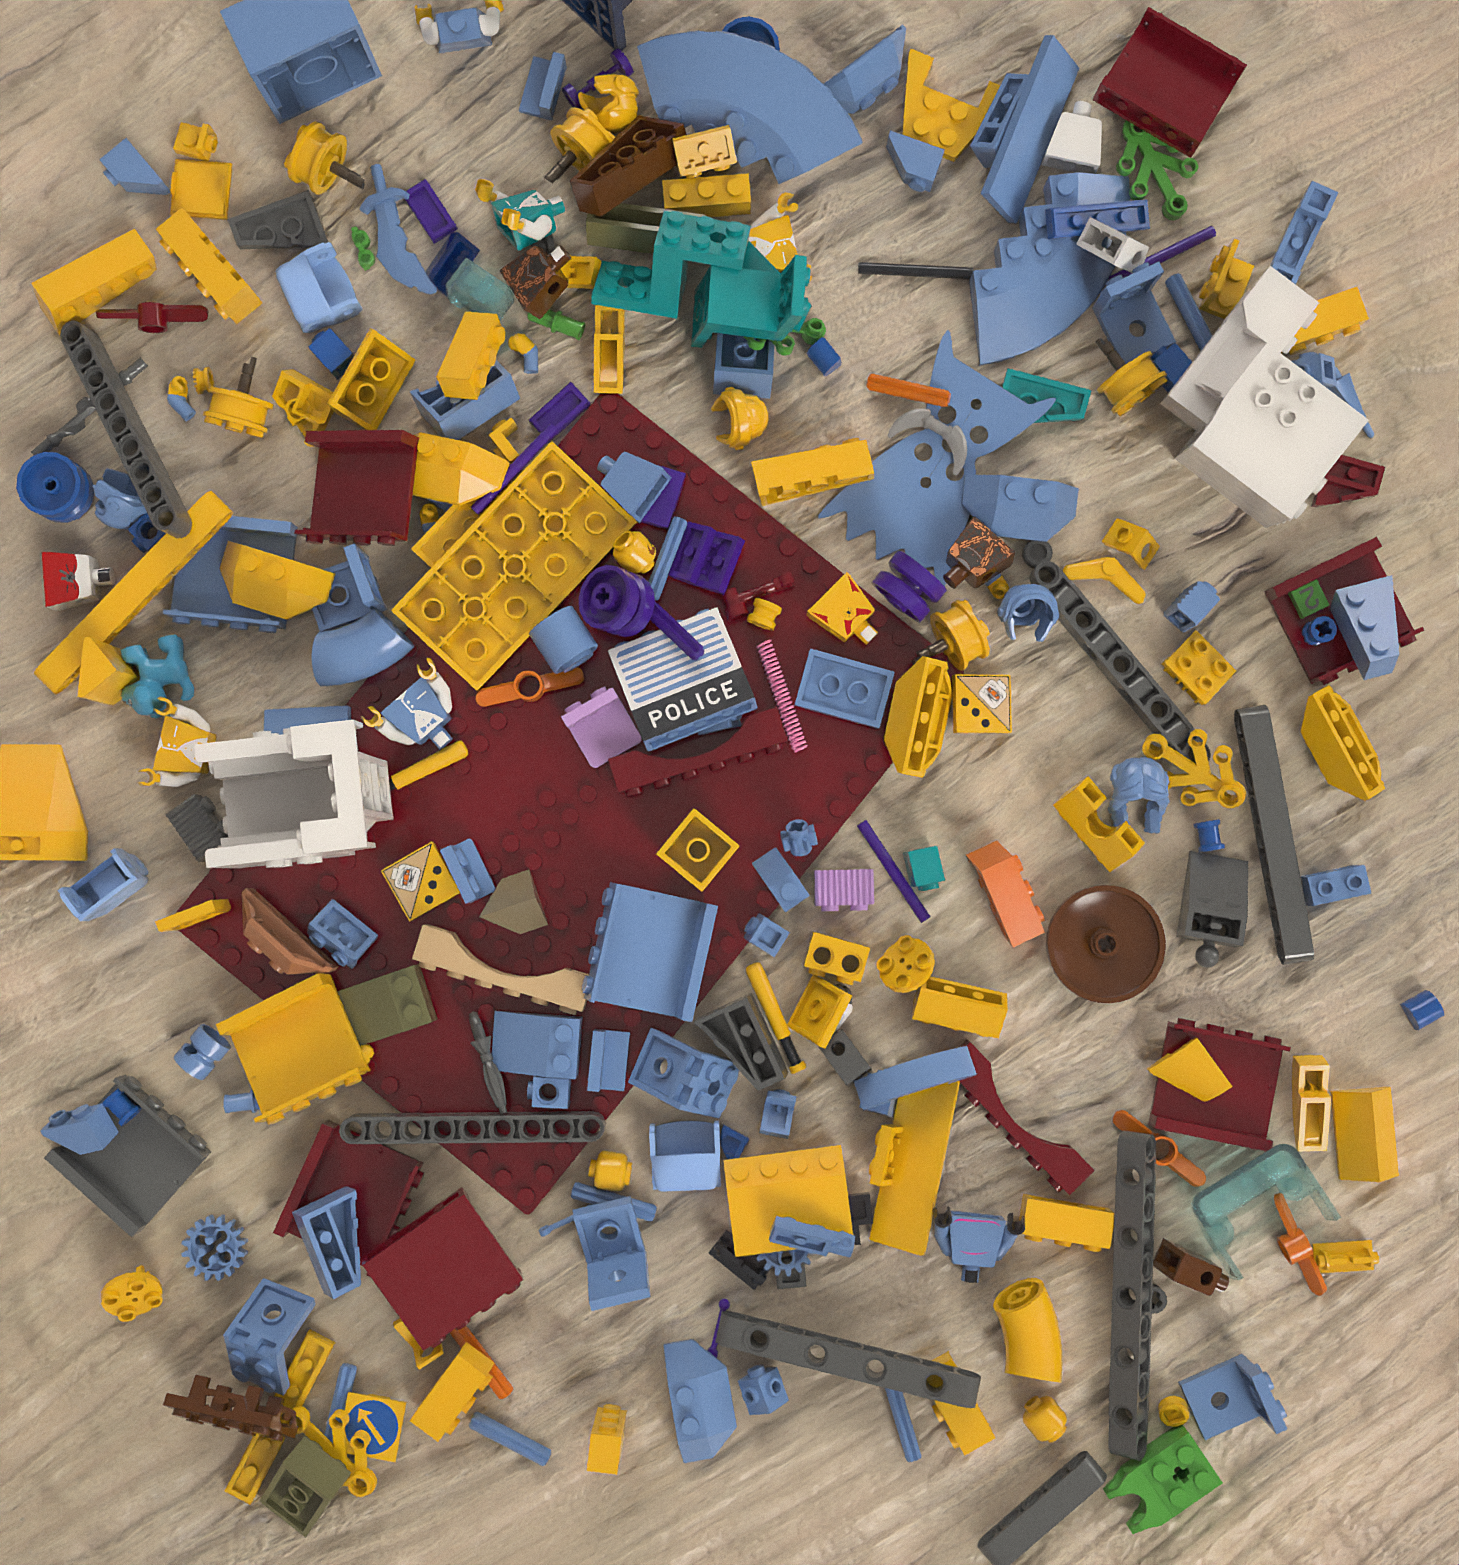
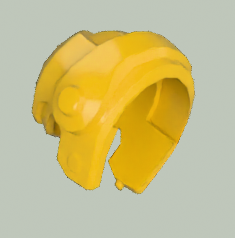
M607 74L595 76L594 87H596L600 94L609 93L611 95L594 98V96L579 92V103L583 110L588 108L596 114L598 122L606 131L612 134L620 133L637 117L638 107L636 98L639 95L638 88L634 81L624 75Z
M734 387L725 388V391L721 392V396L716 399L711 407L712 412L729 409L731 433L717 435L716 440L729 445L730 448H734L736 451L743 450L744 446L748 445L751 440L760 437L767 428L769 421L767 406L758 396L744 394L741 389H734Z

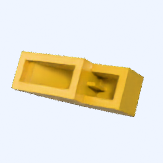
M595 305L594 393L623 394L625 310Z
M1322 1055L1293 1056L1292 1110L1295 1145L1298 1152L1327 1151L1331 1096L1327 1092L1329 1064Z

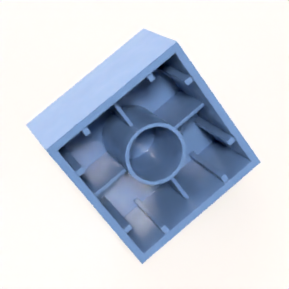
M243 0L220 11L250 76L279 124L382 76L348 0Z

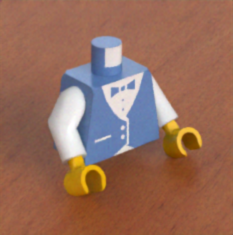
M484 0L487 9L486 14L478 8L462 9L435 14L434 22L431 4H427V8H418L415 5L416 22L420 25L424 41L429 45L437 44L439 54L491 46V36L497 34L500 25V12L504 10L502 1Z
M427 658V662L431 666L430 669L423 671L417 664V670L421 678L381 712L384 717H381L374 707L369 706L368 708L375 713L374 717L371 720H366L361 716V719L367 726H375L376 730L392 741L406 745H412L416 742L422 745L428 739H431L438 749L441 750L453 739L443 728L452 719L449 714L452 709L451 694L446 682L436 672L433 660Z

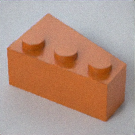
M997 840L966 854L969 863H972L976 868L980 878L978 879L980 887H984L990 901L989 906L1005 939L1010 945L1015 947L1045 933L1041 922L1045 921L1044 916L1038 905L1034 906L1030 897L1034 896V892L1029 882L1022 879L1020 872L1024 869L1018 856H1012Z

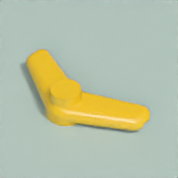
M1113 557L1069 564L1063 568V573L1070 580L1103 579L1111 582L1136 604L1143 603L1146 593L1119 561Z

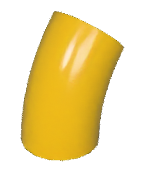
M1026 1278L1017 1281L1001 1291L993 1303L1004 1337V1373L1061 1383L1063 1366L1062 1344L1058 1320L1051 1298L1042 1280Z

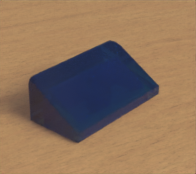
M452 232L425 271L430 281L436 286L437 291L449 297L480 250L459 232Z

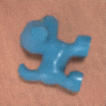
M168 635L158 639L159 648L167 654L166 659H150L146 648H142L141 645L129 646L121 650L123 660L131 666H137L140 675L139 681L126 686L122 690L121 698L123 703L130 705L140 715H147L151 718L162 717V715L154 712L153 708L159 711H163L166 708V702L157 698H167L163 686L167 684H179L182 687L183 691L180 698L182 701L191 700L194 696V686L188 676L187 664L183 661V640L177 635Z

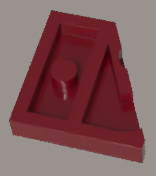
M1341 455L1324 476L1327 482L1314 495L1312 507L1316 508L1375 497L1379 493L1385 467Z

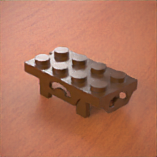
M195 1375L188 1397L167 1393L163 1402L164 1406L174 1409L173 1416L184 1418L188 1422L204 1425V1423L212 1424V1427L227 1431L232 1428L250 1436H256V1434L264 1435L265 1438L282 1442L283 1437L295 1439L298 1426H296V1411L283 1406L285 1399L269 1395L266 1406L259 1405L264 1389L248 1385L246 1394L243 1396L231 1393L233 1388L217 1385L216 1390L209 1389L211 1378ZM207 1396H213L210 1406L209 1404L206 1405ZM280 1417L285 1421L290 1420L289 1424L281 1423Z

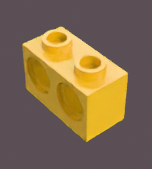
M812 931L803 965L809 967L808 973L820 977H825L826 973L837 975L836 981L853 986L854 980L858 982L862 980L870 948ZM819 947L827 948L830 953L828 961L822 964L815 962L813 958L814 951ZM848 955L855 956L858 961V965L853 971H845L842 968V960Z

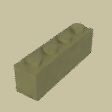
M620 203L603 216L588 213L586 218L587 245L653 254L654 243L663 212L676 210ZM679 211L686 215L698 217L705 216V214Z

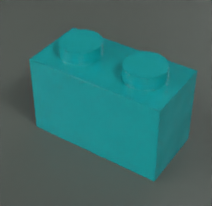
M930 846L903 853L911 887H918L919 891H927L939 888L938 882L945 881L938 846Z

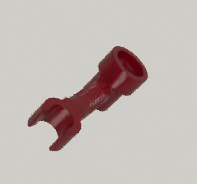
M784 573L772 579V581L738 593L737 588H730L725 591L724 595L720 594L726 608L724 613L727 621L732 623L747 617L750 614L746 606L747 602L761 596L763 597L766 594L794 587L795 581L792 573Z

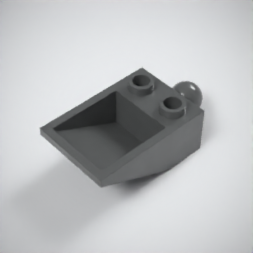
M1189 851L1176 937L1203 942V945L1196 950L1195 959L1200 966L1210 968L1219 961V952L1215 944L1228 947H1241L1244 945L1248 918V861ZM1193 920L1197 923V928L1194 931L1191 930ZM1222 926L1226 929L1224 936L1219 935L1217 932Z

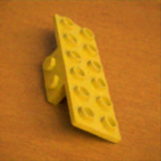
M960 1081L950 1084L947 1082L899 1097L893 1124L881 1125V1129L878 1130L875 1137V1145L877 1146L875 1158L872 1159L869 1166V1174L871 1175L869 1184L880 1186L869 1237L871 1241L919 1256L925 1255Z

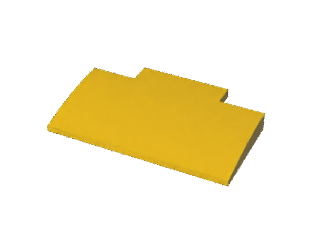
M553 441L479 515L470 508L476 500L462 506L453 504L411 548L431 569L391 610L477 691L529 637V632L547 618L611 551L615 540L637 523L631 515Z

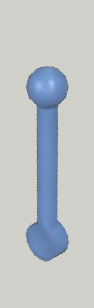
M573 1215L552 1225L541 1227L538 1230L542 1237L546 1236L551 1231L574 1221Z

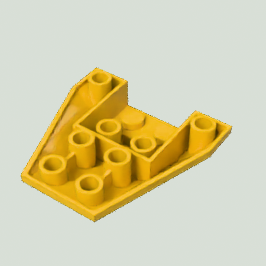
M1 744L0 861L88 860V830L62 745Z

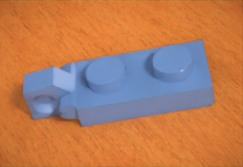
M776 1216L768 1240L776 1244L827 1256L828 1252L850 1258L854 1249L855 1236L844 1231L829 1230L821 1225L798 1222L791 1217Z

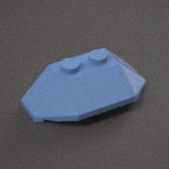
M903 24L824 83V86H828L833 92L832 95L842 108L846 109L847 113L854 114L859 109L865 110L875 102V97L883 91L888 93L897 86L906 35V27Z
M965 475L961 505L968 510L973 518H978L998 537L1047 542L1076 517L1079 488L1056 481L1006 475Z
M694 1339L664 1344L667 1382L677 1441L683 1462L689 1463L711 1459L737 1427L727 1366L701 1347Z

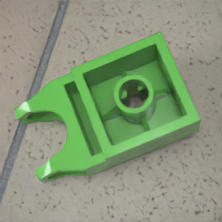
M1181 1425L1172 1427L1147 1444L1145 1456L1141 1461L1130 1459L1121 1465L1113 1479L1106 1484L1103 1490L1109 1500L1127 1494L1140 1496L1138 1508L1126 1522L1132 1534L1148 1528L1162 1526L1223 1484V1482L1190 1433ZM1179 1466L1180 1469L1174 1472V1469Z

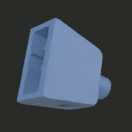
M623 452L617 461L609 456H604L597 466V470L605 475L601 486L639 523L671 480V477L662 467L628 452Z

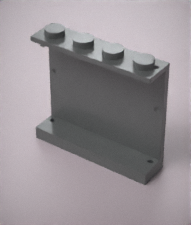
M122 1075L113 1080L115 1085L98 1104L103 1103L108 1096L119 1088L121 1092L124 1091V1094L135 1106L140 1105L142 1110L121 1127L118 1124L119 1119L109 1108H105L119 1133L103 1150L80 1155L61 1145L53 1148L44 1159L129 1236L133 1237L145 1228L208 1157L211 1151L206 1147L207 1143L202 1137L197 1134L192 1135L184 1128L186 1124L181 1118L174 1114L170 1115L163 1109L164 1104L157 1097L149 1096L141 1089L142 1084L136 1078Z

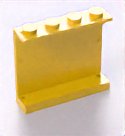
M317 973L216 1024L220 1035L231 1036L262 1115L254 1118L255 1123L267 1122L270 1125L279 1122L285 1118L284 1113L292 1109L293 1112L303 1110L311 1105L310 1100L319 1097L320 1100L335 1094V1088L342 1084H345L346 1087L356 1084L362 1080L361 1075L370 1071L330 974Z

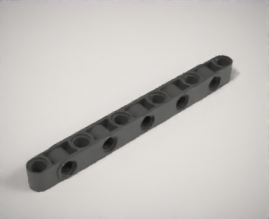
M1122 1131L1117 1145L1108 1447L1111 1454L1141 1461L1147 1449L1156 1140L1152 1134ZM1133 1169L1139 1174V1182L1133 1177ZM1131 1229L1136 1232L1137 1241L1132 1238ZM1129 1289L1134 1292L1136 1300L1131 1298ZM1127 1349L1133 1353L1134 1360L1129 1357ZM1125 1408L1130 1411L1132 1419L1127 1416Z

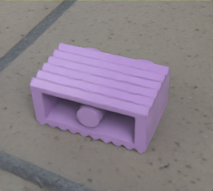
M814 870L815 906H821V911H839V905H850V911L868 910V904H874V870Z

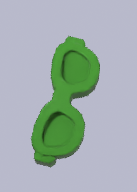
M356 226L352 227L351 236L354 244L359 249V264L365 271L369 270L375 263L374 254L370 250H366L370 246V238L365 231L359 230Z

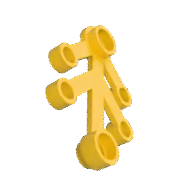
M1194 729L1188 737V744L1193 749L1196 763L1168 746L1166 738L1161 734H1151L1146 737L1142 751L1147 758L1157 760L1163 757L1187 772L1173 774L1165 770L1170 781L1168 790L1172 787L1205 784L1211 788V790L1198 791L1193 786L1185 787L1180 796V800L1184 805L1194 806L1196 803L1218 801L1225 808H1235L1244 802L1246 790L1240 782L1234 780L1230 764L1233 752L1230 747L1220 745L1213 754L1214 762L1219 765L1221 779L1211 774L1205 748L1208 738L1205 731ZM1194 736H1198V737H1200L1203 741H1202V742H1196V741L1193 739V737H1194ZM1152 742H1158L1161 746L1156 747ZM1218 753H1225L1228 757L1221 758ZM1226 790H1231L1236 794L1230 795L1227 793ZM1185 794H1192L1195 798L1189 799Z
M293 1407L292 1410L296 1411V1426H298L296 1435L303 1432L310 1440L320 1444L323 1451L333 1459H338L345 1464L346 1469L351 1474L343 1486H347L351 1494L356 1497H364L371 1494L376 1488L377 1478L367 1465L366 1448L371 1442L369 1433L364 1430H358L350 1440V1445L354 1449V1464L347 1457L345 1426L350 1418L345 1410L338 1409L329 1418V1425L332 1428L333 1435L332 1443L310 1421V1413L305 1407ZM336 1417L340 1418L343 1423L338 1422ZM283 1420V1423H285V1424H289V1422H290V1420H289V1421ZM357 1438L363 1440L364 1444L360 1443Z

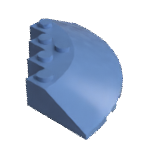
M697 30L661 36L637 46L653 106L659 119L683 123L684 127L692 124L695 133L729 125L735 155L741 168L767 157L778 184L804 174L863 143L853 120L846 109H843L832 95L833 92L828 86L825 87L805 65L762 41L757 42L725 31L706 32Z
M1080 172L1050 175L1043 188L1045 205L1024 207L1018 219L1020 236L998 239L994 249L996 268L975 270L969 280L979 366L1002 362L1040 347L1053 337L1063 333L1095 301L1106 285L1105 283L1109 280L1115 265L1076 245L1080 237L1048 240L1045 210L1055 207L1130 201L1129 176ZM1105 237L1102 241V247L1107 249L1111 245L1112 240Z

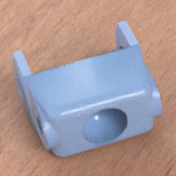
M322 242L303 251L292 260L280 265L275 271L280 287L303 333H312L324 327L342 323L359 315L363 310L346 272L335 258L337 253L330 242Z
M114 848L110 851L112 853L111 857L71 887H61L57 891L60 893V897L68 909L80 922L90 921L106 915L148 883V870L137 856L127 853L122 848Z
M692 1120L675 1121L657 1126L656 1123H650L649 1140L653 1190L661 1192L711 1190L715 1187H721L719 1120L714 1121V1123Z

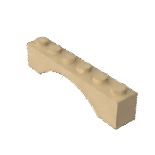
M429 924L422 926L412 959L420 961L419 967L435 971L436 967L448 970L446 975L461 980L464 979V976L475 978V984L486 988H492L493 984L504 987L503 993L515 997H520V994L523 993L532 996L531 1001L540 1005L548 1006V1003L552 1002L560 1005L559 1010L565 1013L576 1015L577 1011L582 1012L585 1009L587 1000L584 999L585 993L582 991L584 977L586 975L589 976V974L570 968L539 976H519L504 973L476 958L463 945L455 932Z

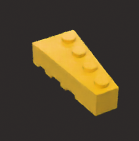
M180 208L156 228V231L162 237L158 242L170 256L174 252L181 259L177 262L179 267L188 277L193 274L199 282L195 284L196 287L206 298L210 296L214 298L217 304L213 307L224 320L230 317L237 325L263 303L183 208Z
M133 229L31 284L41 310L60 336L61 329L67 322L74 320L78 322L83 321L139 281L150 277L157 270L153 254L137 231Z
M859 438L845 440L840 445H823L814 450L795 452L751 462L762 507L874 479V470L867 440L860 441Z

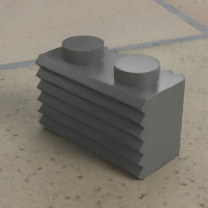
M194 794L165 815L198 862H206L205 851L211 848H218L221 845L220 838H226L228 834L224 832L223 820L219 821L213 813L216 810L213 802L207 796L202 797V795Z

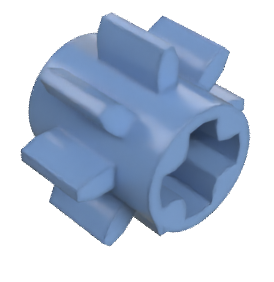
M793 820L786 825V831H780L784 851L790 850L794 856L807 855L811 852L812 845L818 844L814 825L808 826L804 820Z

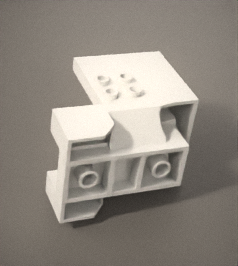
M1271 266L1246 291L1221 323L1215 334L1160 403L1195 430L1193 436L1175 459L1265 528L1273 525L1278 526L1281 522L1284 524L1287 520L1291 521L1293 518L1297 519L1308 506L1305 500L1311 493L1316 495L1327 482L1324 476L1369 421L1281 354V352L1287 354L1298 339L1294 336L1300 327L1307 329L1318 314L1314 310L1319 302Z
M353 719L292 726L283 729V734L281 735L279 733H271V731H259L252 733L253 738L195 744L196 761L199 763L208 762L211 774H214V779L223 780V787L220 788V799L226 808V816L223 817V829L228 834V837L220 838L221 845L218 848H211L205 851L206 868H247L266 865V868L293 866L292 862H297V864H313L323 862L322 859L350 856L355 855L356 850L376 848L375 843L367 842V831L375 822L393 820L387 761L358 752L356 729L363 728V723Z

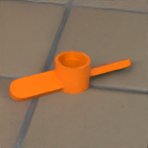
M578 667L566 673L564 671L558 674L552 672L540 676L533 671H523L512 682L478 690L476 702L483 707L520 698L527 702H534L539 700L544 692L580 684L584 680V674ZM527 676L537 678L540 684L538 692L530 697L522 695L519 690L521 680Z
M1119 1110L1114 1114L1113 1123L1121 1131L1152 1134L1156 1141L1160 1139L1168 1141L1169 1152L1164 1158L1156 1159L1157 1165L1168 1166L1194 1187H1200L1205 1184V1173L1178 1152L1174 1140L1162 1133L1152 1132L1124 1110Z
M1274 1194L1276 1208L1287 1230V1233L1277 1237L1278 1245L1290 1265L1298 1262L1310 1290L1314 1294L1321 1296L1327 1291V1287L1313 1257L1312 1247L1303 1231L1297 1227L1283 1194Z

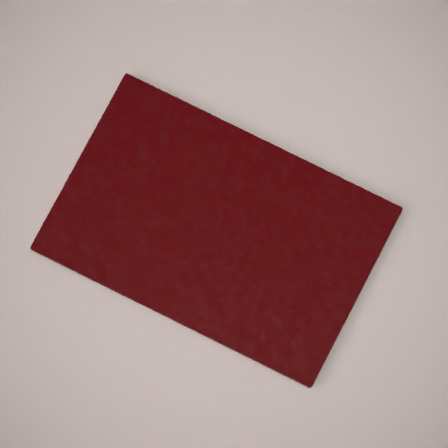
M600 393L559 443L558 447L609 496L611 495L601 486L605 475L597 470L598 463L604 456H609L617 461L623 452H628L655 465L683 472L686 474V478L673 518L680 517L686 520L687 523L692 522L709 526L718 532L739 536L745 540L727 589L737 588L738 593L772 581V579L784 573H792L795 581L794 587L759 597V599L769 601L782 608L780 615H777L774 620L776 624L774 631L751 624L747 621L748 616L739 621L729 623L724 613L726 608L719 593L669 576L659 600H655L675 620H686L695 616L701 610L718 608L758 707L755 710L742 714L740 719L741 727L749 715L779 707L776 705L777 702L774 701L776 697H773L774 693L771 692L772 688H770L771 684L768 683V675H765L767 671L762 666L764 662H761L762 658L759 657V649L756 648L760 643L770 639L772 641L763 646L773 644L772 647L765 650L775 649L767 654L776 653L775 656L770 658L777 657V660L770 663L778 661L779 664L772 667L781 666L775 671L782 670V673L775 676L784 675L777 680L785 679V681L777 685L787 684L782 688L787 687L788 690L782 693L790 692L789 695L784 697L790 696L791 699L787 701H793L792 704L787 706L795 705L810 649L894 671L880 728L869 727L794 706V708L789 710H796L792 714H797V716L792 719H799L794 723H800L797 727L802 729L797 732H803L799 736H805L802 740H806V743L802 745H808L806 748L795 753L791 749L793 745H789L791 741L788 740L787 743L782 744L783 750L766 754V751L762 750L755 752V758L738 763L737 758L726 761L727 767L710 771V768L706 767L698 770V776L682 780L680 775L670 778L671 784L654 789V785L651 784L642 787L643 792L637 795L626 797L625 793L619 794L609 761L597 768L591 767L561 716L567 714L565 709L578 701L584 704L591 700L590 694L604 686L607 690L613 687L639 732L608 650L615 648L620 642H630L640 638L648 631H658L660 629L650 620L646 627L638 634L622 637L591 627L584 621L579 611V595L581 587L588 577L587 575L551 613L553 614L567 606H573L598 644L593 655L578 666L584 674V680L580 684L544 692L543 696L534 702H527L520 698L483 707L476 702L477 690L417 634L408 628L404 634L413 643L414 648L389 668L368 677L345 705L351 707V720L354 719L363 723V728L356 729L358 752L387 761L390 779L392 775L439 751L431 739H428L422 745L416 742L412 745H406L392 741L376 730L375 726L369 727L361 719V716L366 720H371L374 717L375 713L368 708L369 706L374 707L381 717H384L381 712L421 678L417 670V664L423 671L430 669L431 666L427 662V658L433 660L436 672L441 675L450 688L452 709L449 714L452 719L443 728L453 739L445 747L457 741H462L468 749V755L400 789L396 788L390 791L393 820L375 822L367 831V842L375 843L376 848L356 850L355 855L324 858L322 859L323 862L313 864H297V862H292L293 866L266 868V865L247 868H212L176 913L210 900L219 899L229 900L230 911L178 931L262 1000H266L317 973L286 974L284 972L280 974L270 966L269 962L271 959L263 952L258 954L247 944L249 939L243 935L242 892L245 888H254L307 938H309L307 934L309 923L332 899L378 935L374 943L358 959L353 969L347 965H339L332 958L331 952L324 947L319 948L339 966L335 971L324 973L331 975L337 991L419 964L420 961L414 960L412 957L422 926L425 924L455 932L463 945L476 958L504 973L519 976H539L570 968L589 974L591 964L588 962L589 953L592 946L596 947L598 935L595 934L596 922L599 917L603 916L605 905H602L603 892L606 888H609L610 882L718 906L696 1003L697 1008L749 943V941L743 938L746 934L744 929L748 921L752 917L756 918L758 913L769 918L779 905L752 863L776 847L798 879H800L893 763L885 744L884 736L895 684L913 666L911 660L918 657L917 652L931 645V643L859 585L858 587L875 609L867 622L878 634L867 645L855 634L846 642H843L807 616L808 610L844 573L618 393ZM637 522L629 531H640L656 548V556L654 558L656 563L668 530ZM614 547L590 573L596 568L605 565L624 569L613 557ZM654 566L644 574L640 572L638 575L649 582ZM754 599L746 603L750 614L753 613L755 608L753 605ZM529 636L480 689L512 682L523 671H533L539 676L552 673L553 671ZM943 652L930 657L947 662V673L950 677L952 688V675L964 674V670L961 671L954 667ZM533 676L523 678L519 684L521 694L527 697L535 695L540 687L538 679ZM741 727L728 728L705 735H698L697 732L649 752L643 740H641L639 744L622 754L637 750L650 756L665 759H684L699 756L716 749L728 741ZM693 808L740 845L703 892L656 854ZM793 820H804L808 826L814 825L818 844L812 845V850L807 855L794 856L790 850L784 851L780 831H786V825ZM467 839H472L495 888L501 879L530 869L548 925L518 934L480 918L479 916L493 892L468 904H465L460 893L409 922L381 870L432 841L440 852L441 849L449 845H457ZM421 967L437 1020L368 1043L373 1048L374 1055L370 1058V1062L367 1063L370 1071L361 1075V1081L401 1113L500 1112L486 1087L483 1071L484 1063L482 1064L481 1055L471 1045V1042L475 1040L469 1022V1013L472 1011L478 1013L486 1037L491 1036V1054L495 1011L583 1017L579 1076L576 1079H571L570 1106L568 1109L532 1107V1099H527L528 1081H533L534 1076L499 1071L505 1088L507 1112L595 1111L602 1114L605 1120H607L634 1086L628 1083L650 1028L657 1029L673 1037L685 1021L674 1016L598 1001L593 1003L588 1000L585 1009L582 1012L577 1011L576 1015L560 1011V1005L549 1002L548 1006L540 1005L531 1001L532 996L523 993L520 994V997L511 996L503 993L504 987L493 984L492 988H486L475 984V978L464 976V979L461 980L446 975L448 970L436 967V970L432 971ZM594 1029L630 1032L624 1091L600 1089L599 1092L587 1091ZM543 1084L541 1087L544 1097L549 1099L556 1097V1088L552 1084ZM560 1119L555 1122V1129L561 1134H566L570 1132V1125L566 1120ZM589 1119L584 1123L586 1131L592 1134L596 1133L600 1128L599 1123L594 1119ZM443 1120L438 1122L439 1132L443 1135H449L451 1133L450 1124ZM470 1120L467 1122V1130L471 1134H480L481 1126L477 1121ZM505 1120L497 1121L496 1128L498 1132L509 1134L511 1131L510 1124ZM412 1121L416 1126H418L421 1129V1126L418 1122ZM526 1121L525 1126L529 1133L538 1134L540 1132V1124L537 1121ZM588 1142L438 1144L520 1211L529 1215Z

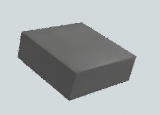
M792 1256L781 1257V1261L784 1264H790ZM801 1264L802 1273L800 1274L795 1268L791 1269V1277H787L785 1270H781L779 1276H776L777 1289L807 1287L805 1264Z

